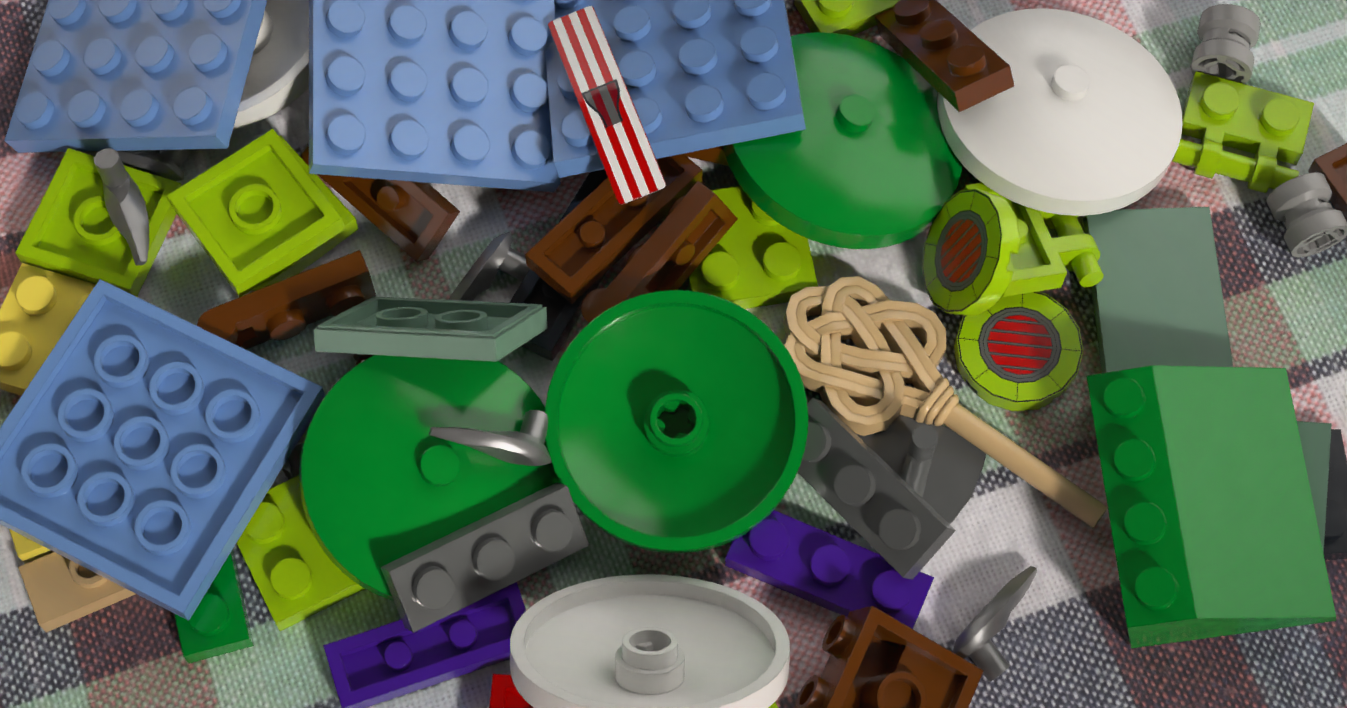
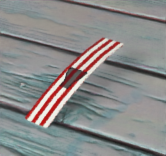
M588 6L549 22L548 27L618 203L623 205L663 189L666 186V182L594 8Z

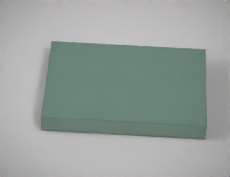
M1210 207L1121 209L1097 215H1085L1083 218L1084 234H1090L1094 238L1100 251L1098 264L1104 274L1103 279L1098 284L1091 286L1101 372L1106 373L1150 365L1233 367Z
M373 296L313 329L315 352L497 362L547 329L546 307H542V304Z

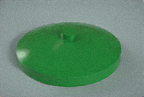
M825 32L803 33L791 36L806 130L723 146L728 165L736 180L751 200L776 222L805 238L822 244L848 249H876L902 243L920 234L931 225L934 218L941 211L943 204L952 197L961 177L963 166L953 153L943 134L937 108L938 91L901 56L873 42L845 34Z
M669 290L639 295L609 308L594 318L572 340L562 355L553 373L545 404V413L548 416L546 435L548 452L560 483L567 485L574 505L593 524L612 537L638 548L662 553H689L712 549L745 535L767 518L783 500L793 484L804 455L808 435V407L804 385L794 360L778 336L759 318L741 306L714 295L695 291Z
M374 355L359 363L347 372L323 398L306 432L301 450L299 486L302 505L312 533L322 550L347 577L376 595L394 601L381 570L382 566L556 482L560 483L552 462L541 466H527L505 462L471 447L429 435L430 428L459 427L483 431L520 432L527 411L540 410L545 412V406L541 399L518 374L499 361ZM545 439L544 445L546 446V448H547V450H548L547 442H546V439Z

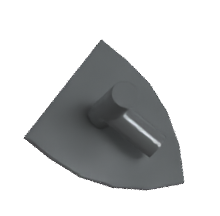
M899 415L885 431L866 436L858 435L949 524L955 520L972 497L986 458V453L947 426H934V423L930 425L924 422L918 423L915 419Z

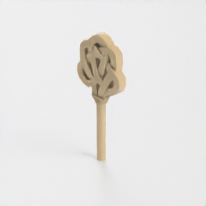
M860 276L841 277L828 287H806L791 295L783 320L786 335L784 346L789 351L798 368L804 388L820 393L823 403L852 431L862 436L885 431L899 415L913 418L918 423L924 422L928 425L934 423V426L944 424L1090 527L1094 528L1108 509L1106 505L959 404V397L957 394H954L953 387L949 386L948 379L943 378L936 369L946 351V328L935 312L918 303L889 300L876 284ZM819 315V317L807 322V317ZM916 336H918V338H919L920 341L922 342L923 346H922L921 343L918 341V339L916 338ZM852 339L856 347L843 344L841 340ZM905 383H912L915 388L905 386Z

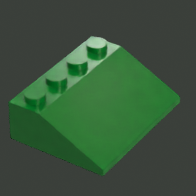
M1150 365L1086 376L1131 648L1336 621V613L1286 368Z

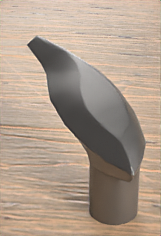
M110 148L103 149L95 155L94 164L103 181L104 200L112 223L126 239L135 265H144L147 262L149 250V220L144 198L138 185L125 170L118 152Z
M194 149L161 150L159 154L155 152H117L125 166L173 181L184 180V172L180 167ZM85 151L83 153L95 156L99 151Z
M510 232L501 234L491 241L448 300L473 301L477 295L490 287L498 270L523 281L530 268L526 265L525 255L510 247L513 242Z
M529 410L525 413L520 432L483 431L459 427H431L429 431L431 436L471 447L505 462L527 466H541L552 462L549 452L544 445L548 429V416L540 410Z
M1034 566L1028 567L1011 579L956 639L953 653L963 659L970 656L977 667L984 670L983 675L989 682L1010 667V664L990 639L1006 626L1011 611L1029 589L1037 573V568Z

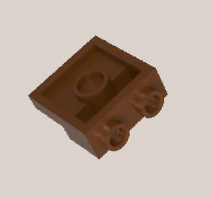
M869 606L850 611L847 617L840 615L830 625L825 634L822 649L831 655L821 677L813 675L804 684L797 697L795 708H968L984 670L876 607Z

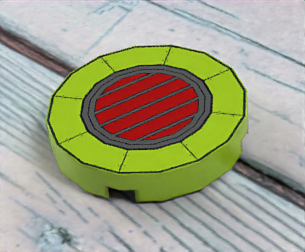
M979 189L959 191L943 204L941 211L932 221L924 243L922 273L925 290L932 303L946 313L967 316L981 315L993 307L1009 287L1014 272L1007 269L1010 253L1018 254L1020 237L1016 216L1005 199Z
M1031 292L1006 297L1001 296L993 307L981 315H964L955 341L954 351L957 370L963 380L966 382L967 379L971 387L977 390V396L993 406L1010 411L1038 410L1052 403L1053 399L1061 396L1070 387L1079 370L1083 346L1080 328L1067 308L1045 293Z

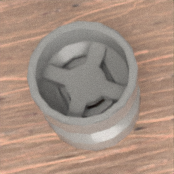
M1218 4L1204 10L1200 17L1197 31L1199 40L1202 43L1196 46L1193 52L1192 74L1194 75L1197 71L1242 84L1248 82L1252 75L1255 60L1250 49L1256 45L1259 38L1261 26L1259 17L1253 11L1233 4Z
M1319 172L1304 174L1286 181L1275 188L1266 199L1274 219L1285 222L1284 225L1287 230L1284 234V240L1293 257H1307L1320 253L1336 245L1347 236V221L1342 211L1333 209L1331 203H1328L1332 191L1324 174Z

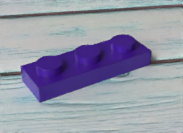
M775 510L745 535L733 540L725 558V566L837 614L847 617L850 611L874 606L912 629L934 577L923 572H919L913 580L903 578L880 554Z
M517 582L414 633L404 627L402 620H398L323 645L341 708H367L509 660L512 630L522 614L526 612Z

